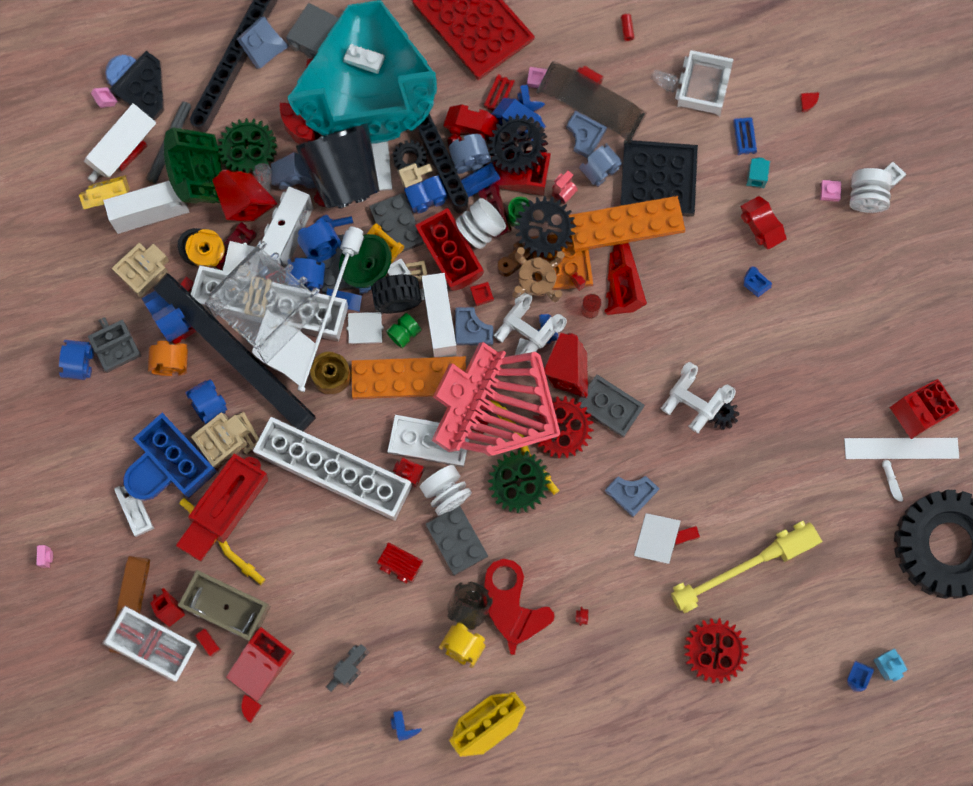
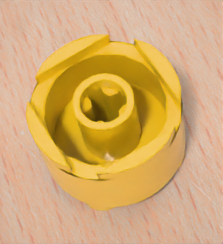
M457 623L456 626L452 625L439 648L442 650L444 647L447 650L445 654L462 665H465L466 662L470 663L469 667L473 668L486 647L484 644L485 638L477 633L473 635L468 632V628L461 623Z

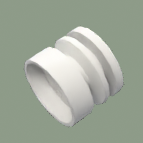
M864 168L855 171L852 174L851 181L853 190L850 193V207L866 213H878L887 210L890 207L889 199L891 195L889 191L892 185V175L885 170L876 168Z
M479 198L471 205V212L465 211L463 216H459L456 219V224L463 236L473 246L482 249L486 246V243L492 240L491 235L497 236L506 228V224L499 212L488 201Z
M454 465L446 466L437 471L419 486L426 498L436 496L431 502V506L437 507L435 509L437 515H442L456 509L472 494L469 488L464 489L466 487L465 482L455 484L460 478V474Z

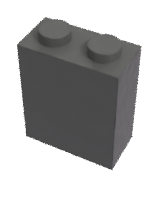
M308 2L286 37L289 47L294 51L304 53L309 59H314L318 53L317 50L339 18Z

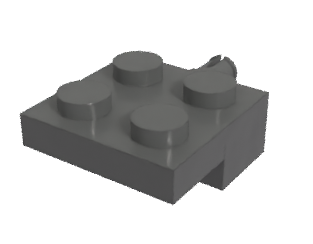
M105 317L102 320L99 319L98 322L102 329L88 336L106 373L141 357L123 319L110 326Z
M362 644L352 647L348 652L349 657L345 661L341 660L334 667V678L325 687L330 692L339 683L344 684L348 688L361 674L356 667L370 652Z

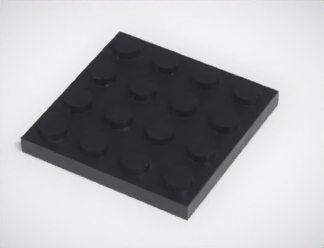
M624 140L620 206L678 196L682 216L694 217L698 145Z

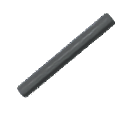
M181 102L169 129L172 127L182 129L191 109V105L188 102ZM164 141L146 177L147 181L152 184L157 182L165 165Z

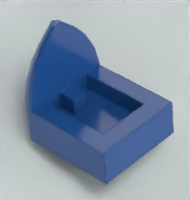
M528 85L520 86V93H517V98L521 104L533 112L545 105L543 102L530 101Z
M750 267L747 270L743 284L756 297L761 296L772 288V282L764 277L757 267Z
M854 661L847 678V684L854 692L866 690L874 668Z
M393 712L394 717H391L392 729L397 730L399 741L412 738L422 731L421 728L406 731L403 712Z

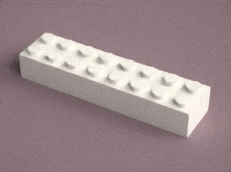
M199 266L191 295L205 309L210 312L261 324L264 318L248 316L244 313L252 277ZM272 282L266 311L268 310L277 319L301 331L303 334L317 337L331 296ZM256 284V288H255V292H254V297H253V301H252V306H251V310H250L251 312L253 311L254 302H255V298H256L257 289H258V285H259V284ZM263 285L257 313H260L266 285ZM335 297L321 338L339 342L348 310L347 300Z
M270 417L253 450L257 457L394 521L412 488L410 481L273 417Z

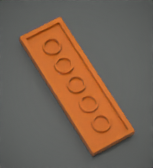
M678 196L568 215L569 217H575L571 221V224L576 225L575 228L571 229L575 233V235L571 236L574 252L685 233L686 230Z
M466 356L352 360V398L433 396L449 364H454L464 372L466 371Z

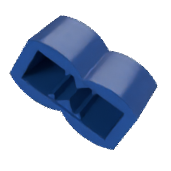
M439 175L404 189L413 213H424L430 206H441L448 199Z

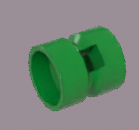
M516 197L509 203L508 219L513 227L520 225L515 219L521 218L518 214L519 211L525 212L522 206H530L529 200L525 197Z
M404 313L397 320L398 324H392L386 330L387 335L401 349L410 342V337L415 338L422 331L418 323L407 313Z

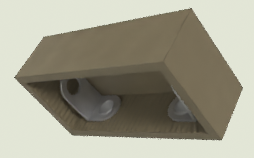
M196 570L178 605L182 609L248 641L252 639L262 626L271 608L269 604L199 570ZM225 605H229L228 610L224 609Z

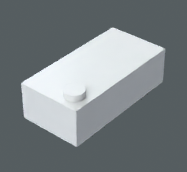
M170 181L103 200L108 219L118 234L189 213L187 203L182 202L178 198Z
M445 273L422 276L423 289H420L422 300H425L434 357L457 356Z

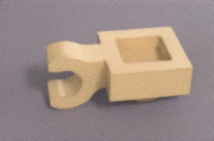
M415 163L398 170V174L404 188L423 181L421 175L431 172L432 168L430 164L417 168Z

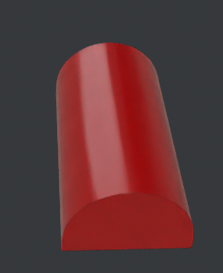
M448 208L415 225L441 273H445L446 282L452 291L471 285L483 275L484 269L466 238L458 229L456 221Z

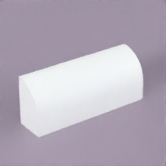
M132 104L87 155L84 162L102 176L109 178L153 128L156 122L135 104Z

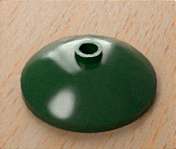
M363 235L364 238L358 254L349 256L342 278L350 286L368 288L387 274L392 260L391 249L388 243L377 235ZM343 253L339 260V271L345 258Z

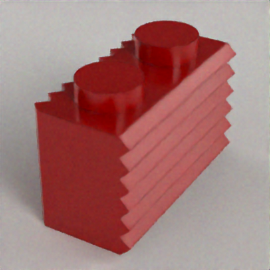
M389 542L377 561V564L380 566L379 570L388 575L391 572L396 574V579L405 584L408 581L413 583L424 563L423 560Z

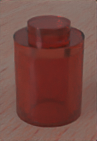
M588 294L583 299L581 312L584 317L589 319L597 317L601 308V299L596 294Z

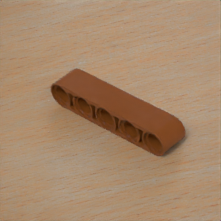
M135 556L128 557L114 622L121 609L125 606L140 614L150 568V559ZM109 648V652L121 654V653H119V652H117V651H115V650Z

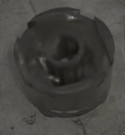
M468 582V584L463 585L459 583L455 587L448 603L447 617L451 621L465 625L470 630H475L477 626H480L485 621L493 599L489 597V591L478 583Z

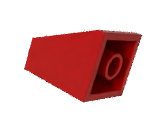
M223 170L212 180L226 220L253 222L277 205L276 200L250 173Z
M560 333L544 368L546 379L555 389L587 399V351L577 335L573 333Z

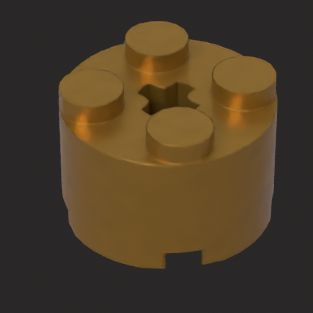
M330 351L323 352L315 357L310 374L317 389L327 395L342 392L350 384L351 378L346 359L342 355Z

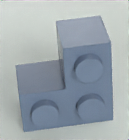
M294 152L271 164V185L278 186L283 190L295 184L304 185L306 188H315L298 153Z

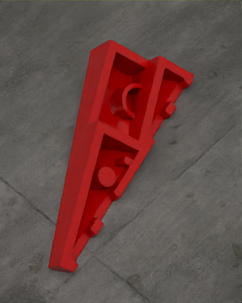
M630 244L613 245V252L610 253L608 281H610L609 292H606L608 308L605 309V314L632 313L647 305V301Z

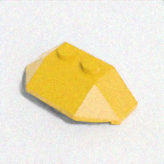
M515 692L490 695L458 719L449 742L460 757L484 754L517 729L526 706Z

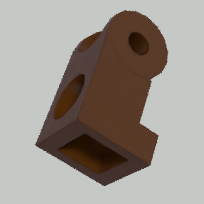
M519 241L513 245V252L498 261V273L503 277H509L521 268V264L515 259L517 249L519 247L524 248L522 244L518 243ZM525 249L523 256L528 261L531 259V254Z

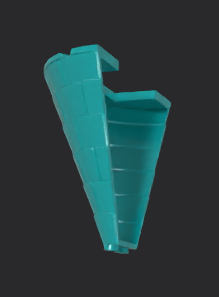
M382 0L351 4L346 7L328 33L327 38L317 50L318 53L298 79L296 87L287 97L296 115H301L306 120V125L314 131L326 136L368 123L371 143L376 144L399 138L400 133L408 129L412 131L424 121L434 105V97L437 94L436 72L428 65L427 60L410 41L407 33L402 29L399 22L390 13ZM350 44L384 55V61L378 74L344 62V57Z

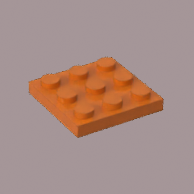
M555 234L547 235V241L554 244L557 241V236ZM533 236V237H530V238L536 239V238H538V236ZM565 242L568 248L560 247L565 256L562 262L554 268L557 278L552 290L576 288L569 278V275L577 272L578 276L581 275L585 279V287L593 286L589 250L574 252L573 243ZM555 250L554 257H552L550 252L548 253L547 258L544 257L543 253H541L539 257L546 260L547 262H551L556 257L558 252ZM537 251L532 253L533 259L537 258ZM535 273V281L540 282L542 280L541 275Z

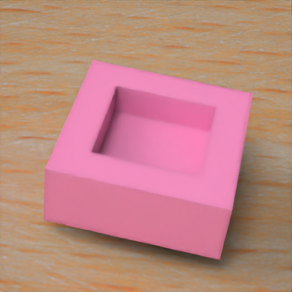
M530 67L527 81L528 87L545 89L548 70Z
M94 88L91 92L99 107H111L117 103L109 88Z
M822 180L820 200L839 202L841 199V182Z
M37 545L36 565L41 568H50V562L53 561L51 548L46 545Z

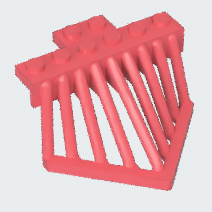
M481 342L465 372L454 364H449L433 395V398L445 405L447 409L432 441L448 452L465 449L493 456L559 436L560 430L541 355L537 352H530L505 357V351L497 352L484 342ZM530 361L532 368H500V365ZM532 376L535 378L537 386L503 382L494 377ZM490 387L537 395L540 397L541 405L499 394ZM486 398L540 413L545 417L546 424L497 407ZM481 409L502 416L504 418L510 419L512 421L518 422L520 424L526 425L531 428L528 429L526 427L488 415ZM476 419L508 429L516 433L507 432L501 429L481 424ZM470 428H471V429H474V430H477V431H481V432L490 434V435H494V436H497V437H500V438H496V437H492V436H487V435H483V434L474 433V432H472V431L470 430ZM517 433L525 435L526 437L522 438ZM465 438H466V439H470V440H475V441L483 442V443H487V444H492V445H495V446H492V447H491V445L485 446V445H480V444H475V443L466 442V441H465Z

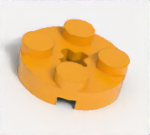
M199 230L198 233L192 234L186 242V253L190 261L196 266L214 267L218 265L224 255L225 247L223 241L212 230ZM207 244L210 249L203 252L200 248Z

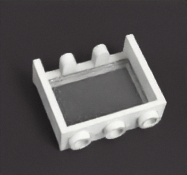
M690 50L689 57L685 56L683 67L686 68L685 73L681 72L679 83L682 84V87L677 89L676 92L677 107L682 106L715 113L720 117L733 59Z

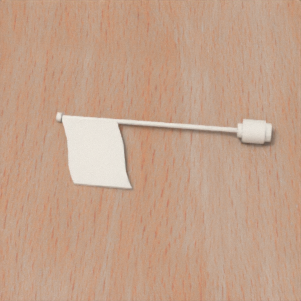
M349 227L345 231L340 249L343 250L342 253L345 254V258L315 343L301 331L277 319L268 310L264 316L252 353L263 363L282 372L298 384V391L305 392L306 388L304 386L348 258L358 254L364 236L363 231L359 228Z

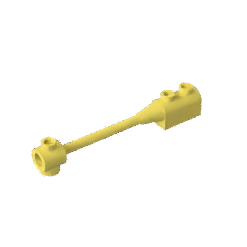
M801 521L793 526L795 530L789 533L787 530L776 534L778 539L774 540L760 555L694 589L689 584L685 586L684 583L673 587L675 592L671 593L672 599L677 608L685 614L698 607L697 595L763 561H770L781 556L783 561L786 562L822 543V540L810 522L805 524L804 521Z

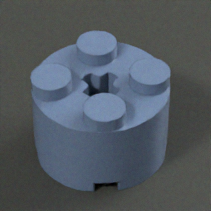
M480 134L464 136L463 141L459 142L457 139L449 146L458 174L467 171L476 172L491 161L484 137L482 138Z
M606 143L594 151L587 158L588 163L586 165L582 163L579 169L593 185L599 187L606 181L605 178L608 174L612 176L620 169L619 167L622 163L621 159Z

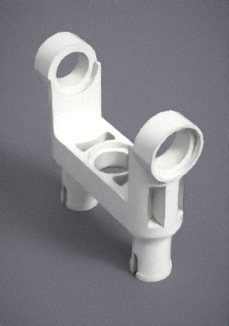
M523 293L515 299L514 307L505 316L502 326L493 335L501 343L504 342L512 330H516L528 338L530 342L519 354L536 352L538 348H543L553 334L562 331L567 323L565 317L556 314L550 317L540 331H537L521 320V317L530 308L532 296L527 293Z
M688 362L683 366L680 379L670 390L669 398L660 409L670 416L679 402L685 403L698 411V415L688 427L694 432L699 433L705 423L714 418L724 403L731 402L736 390L727 384L719 388L708 403L687 391L696 379L695 376L698 372V367Z

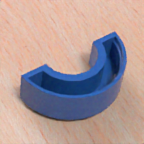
M156 291L142 298L152 318L169 343L189 331L188 328L191 326L184 319L185 316L179 308L175 309L172 304L169 305Z

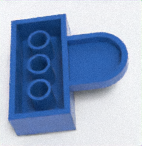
M161 413L133 438L145 453L127 469L124 475V487L132 497L145 501L155 498L173 482L186 497L190 498L217 471L177 427Z

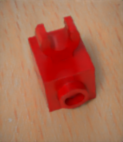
M402 457L400 462H396L393 472H395V475L410 481L412 486L417 488L424 472V466Z
M162 588L163 594L159 597L154 594V600L150 604L156 617L170 627L184 617L185 614L183 609L178 606L179 602L165 588Z

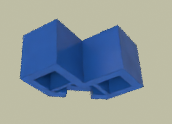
M503 98L492 112V115L499 119L498 123L501 126L503 125L502 119L508 122L509 116L515 119L516 114H518L521 119L523 115H526L528 119L533 117L535 121L540 123V126L546 127L539 114L533 112L514 98ZM528 130L523 131L521 136H525Z

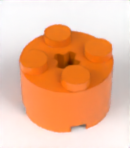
M157 341V345H151L149 347L148 372L152 370V374L159 376H172V373L178 372V376L185 375L187 373L188 361L187 344L178 343L171 345L168 341Z

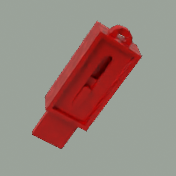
M235 453L232 455L188 517L191 525L176 544L177 548L202 562L217 540L224 544L268 482L267 473L261 470V463L258 459L254 457L243 459Z

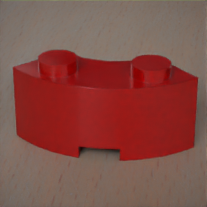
M280 102V115L286 132L298 144L314 141L316 131L306 125V120L301 115H296L290 103Z
M757 196L740 206L742 210L741 218L749 225L758 245H763L769 250L787 240L783 224L774 215L768 201L761 196Z

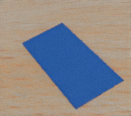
M327 288L326 295L332 296L333 289ZM337 290L335 297L347 300L349 310L360 312L362 295Z

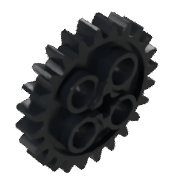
M516 114L515 119L509 116L508 122L502 119L503 125L496 124L498 130H492L495 136L489 137L490 141L493 142L488 144V147L492 149L488 152L493 156L491 160L503 172L508 170V173L511 175L514 170L517 175H520L521 170L526 174L528 167L534 170L533 164L540 165L538 159H544L541 153L547 152L543 147L548 145V142L544 140L547 138V135L543 133L545 129L533 117L528 119L526 115H523L522 119L518 114ZM528 130L525 136H521L523 131ZM510 136L509 141L504 142V139ZM532 147L531 152L525 153L527 148ZM515 153L512 159H508L510 154Z
M544 196L542 201L536 197V203L529 200V207L522 206L525 212H518L521 218H516L515 221L520 223V225L515 226L514 229L520 230L516 237H522L518 243H525L524 249L529 247L531 248L530 254L537 251V257L543 253L544 257L547 258L549 252L554 257L555 250L559 252L561 251L560 247L568 248L565 242H572L569 236L575 235L571 229L575 228L576 225L571 224L575 217L568 216L572 211H565L567 204L561 207L560 199L554 203V197L547 201L546 196ZM541 211L543 219L540 221L535 220L533 213ZM552 216H560L562 219L561 224L554 225L551 221ZM529 222H534L540 225H543L544 222H547L548 227L558 228L562 231L556 232L554 230L547 229L546 232H543L542 227L529 225ZM536 229L539 232L538 238H530L528 235L529 230ZM550 233L557 236V241L554 244L547 241V235Z

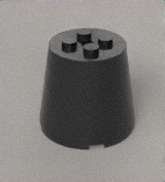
M368 123L317 138V140L311 142L308 141L296 145V149L326 208L338 206V209L349 206L353 201L360 203L370 198V195L380 191Z

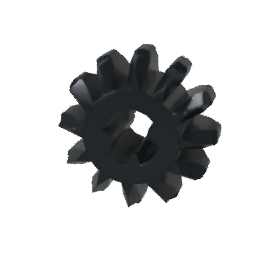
M732 400L729 403H724L714 418L710 421L708 420V423L715 422L713 428L716 429L720 425L721 430H724L726 426L731 429L733 427L732 423H737L736 417L740 413L734 411L737 409V405H730ZM720 411H724L723 414L726 413V416L722 417V414L719 415Z

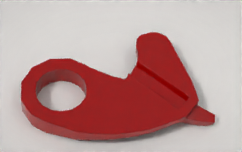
M500 559L494 561L487 569L484 597L493 623L508 641L510 654L515 655L517 645L529 640L554 622L555 614L548 606L537 610L520 607V596L524 582L522 568L513 560ZM507 567L515 572L517 582L513 588L500 590L494 585L493 574L499 568Z

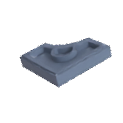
M577 111L574 112L566 125V128L575 137L573 151L586 158L595 151L607 130L606 126Z
M456 307V345L478 346L479 343L484 342L488 346H493V325H487L480 321L474 307Z
M618 476L605 489V492L634 517L660 488L647 476L636 481H627Z

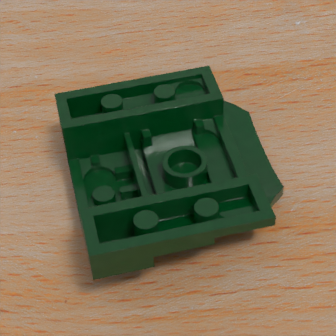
M172 127L165 132L164 160L167 175L174 192L182 202L220 203L212 181L222 171L215 134Z

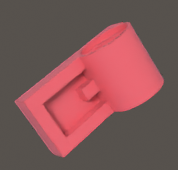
M567 171L564 175L561 173L555 179V184L552 186L554 189L552 196L557 200L560 199L562 204H566L578 191L574 183L571 182L573 174L570 171Z

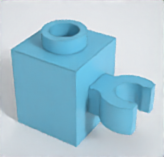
M891 649L873 659L885 681L892 679L895 682L904 677L903 672L908 670L896 649Z

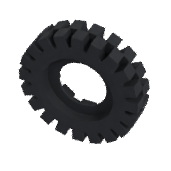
M956 490L930 493L912 504L899 519L897 524L899 529L894 534V542H897V547L894 548L895 556L900 558L902 562L899 564V567L903 573L907 572L910 575L908 580L914 586L920 585L922 587L921 591L929 595L934 593L938 598L947 599L953 597V599H958L973 594V499L970 493L964 491L956 493ZM954 523L960 525L968 532L972 541V551L965 562L959 565H946L938 561L932 554L929 545L932 531L940 524Z

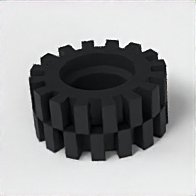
M405 140V144L400 142L399 147H395L393 161L397 171L415 163L417 168L426 165V151H424L423 146H420L419 142L415 144L414 140H411V143ZM406 153H414L417 159L414 163L407 164L403 161V156Z

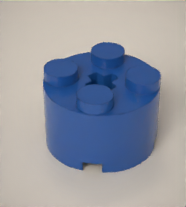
M318 219L313 225L298 231L299 237L297 242L307 259L317 260L318 263L334 256L337 253L335 249L338 246L340 248L342 243L332 225L324 219Z
M295 258L294 262L288 259L285 284L290 287L308 289V291L318 293L323 288L325 263L321 262V265L316 264L317 260Z
M64 340L63 342L66 346L62 345L59 358V367H63V372H59L60 377L78 380L91 378L92 367L89 366L90 359L94 358V349L91 348L90 343Z
M211 379L205 380L185 392L187 398H191L192 407L201 421H204L205 425L218 414H225L228 410L225 400L221 394H217L216 387Z

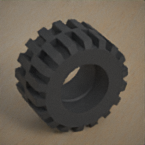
M398 274L387 276L376 281L371 286L374 306L377 312L387 314L400 313L413 309L422 302L418 279L413 275Z

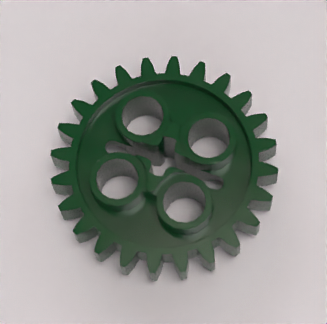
M246 118L245 123L238 119L237 125L231 122L232 128L225 127L227 133L221 132L223 139H218L219 144H221L218 145L220 151L218 155L219 158H222V164H226L227 170L232 168V172L241 171L243 173L253 171L256 176L257 170L264 172V166L270 168L268 161L274 162L272 156H277V152L274 149H278V146L275 143L277 140L273 136V130H269L268 125L263 127L262 121L256 124L255 118L250 123L248 118ZM260 136V139L253 140L254 137ZM237 137H242L240 141H234ZM256 153L261 154L259 157H253ZM237 154H242L240 158H234Z
M518 450L517 455L510 451V457L503 454L504 460L497 459L499 465H492L495 472H489L493 479L488 480V482L493 484V486L488 488V490L495 492L491 497H498L496 504L503 503L502 509L504 510L509 506V512L511 513L515 508L518 514L521 513L522 508L526 513L529 511L528 507L536 510L535 503L542 505L540 498L547 499L543 493L544 491H550L546 487L547 484H551V481L546 480L550 473H544L548 467L546 465L540 466L543 460L539 459L536 461L537 455L533 454L530 457V452L528 451L525 452L524 456L521 450ZM530 465V473L523 475V467ZM511 470L512 477L505 480V471ZM533 476H536L535 480L521 482V486L517 484H512L505 488L503 487V485L506 483L517 482L518 478L526 480ZM530 484L535 485V491L532 494L527 493V486ZM511 489H516L517 494L515 498L510 499L508 492Z

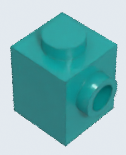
M761 157L751 159L746 186L765 188L768 182L769 160Z

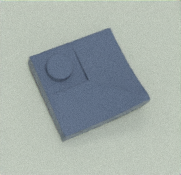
M260 17L237 38L257 69H261L272 58L289 47L275 32L265 17Z

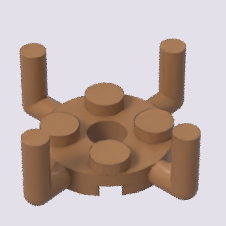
M519 247L515 254V259L521 264L518 274L519 286L515 287L512 297L516 299L523 293L531 296H544L547 294L553 302H558L562 296V291L556 290L554 292L552 290L557 278L554 268L562 262L565 256L564 252L559 251L551 262H547L540 257L527 261L523 256L525 249ZM532 274H540L542 280L540 282L534 281Z

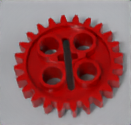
M557 396L556 402H553L555 413L558 409H564L566 412L563 419H557L558 425L564 424L571 413H573V417L566 424L567 430H562L554 442L551 438L539 443V448L545 446L544 453L551 450V457L557 453L559 459H561L562 454L569 458L570 452L576 456L575 450L578 449L583 452L581 446H588L585 440L592 439L588 435V432H594V429L589 428V425L594 424V422L588 421V418L592 415L585 414L588 409L587 407L580 408L582 402H578L575 405V398L568 402L567 396L564 397L563 401ZM533 415L537 422L546 424L543 415ZM574 420L581 422L579 430H572L571 423ZM562 436L570 438V443L567 446L560 444Z
M710 618L709 624L703 620L701 621L702 627L696 624L694 626L696 632L693 630L689 631L692 638H685L689 645L683 646L684 649L688 650L683 656L690 659L686 664L693 665L690 672L697 670L696 677L704 675L703 681L705 682L710 678L711 684H714L716 679H718L719 684H722L723 678L729 682L731 681L730 675L734 678L738 677L736 670L739 672L743 671L740 665L747 664L743 657L749 656L748 653L744 652V649H747L749 646L742 643L746 640V637H739L742 631L735 632V624L728 627V620L721 624V618H718L716 623ZM716 633H718L717 650H720V653L716 655V669H713L715 652H712L711 649L716 646ZM704 634L711 637L712 642L710 645L703 643L702 637ZM724 637H727L731 640L732 644L730 648H727L722 644V639ZM702 654L709 657L710 662L708 665L701 663L700 657ZM722 657H726L729 660L728 668L721 666L720 660Z

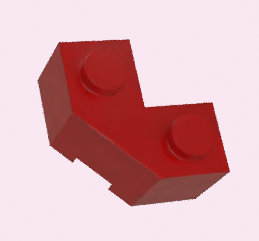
M463 104L449 107L443 126L450 130L451 134H480L482 138L484 137L485 141L490 140L489 137H494L492 130L496 131V124H498L499 119L491 113L482 109L479 112L468 110L469 106Z

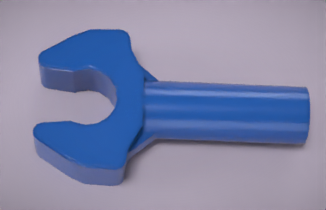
M328 215L320 218L329 222L333 229L353 223L352 216L335 220L329 218Z

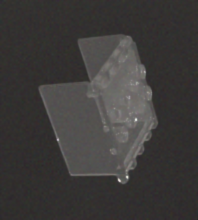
M262 241L208 294L209 298L204 303L213 317L219 315L229 325L237 321L232 328L243 338L247 337L246 340L254 348L258 349L257 351L263 362L267 364L320 310L315 298L320 290L316 287L309 291L304 286L307 278L303 276L298 281L289 273L293 266L288 264L283 268L275 261L279 254L277 252H274L271 256L263 250L267 243Z

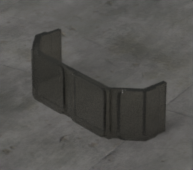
M555 61L551 62L536 92L564 102L615 131L625 139L624 143L629 144L634 139L647 114L626 98L578 71Z

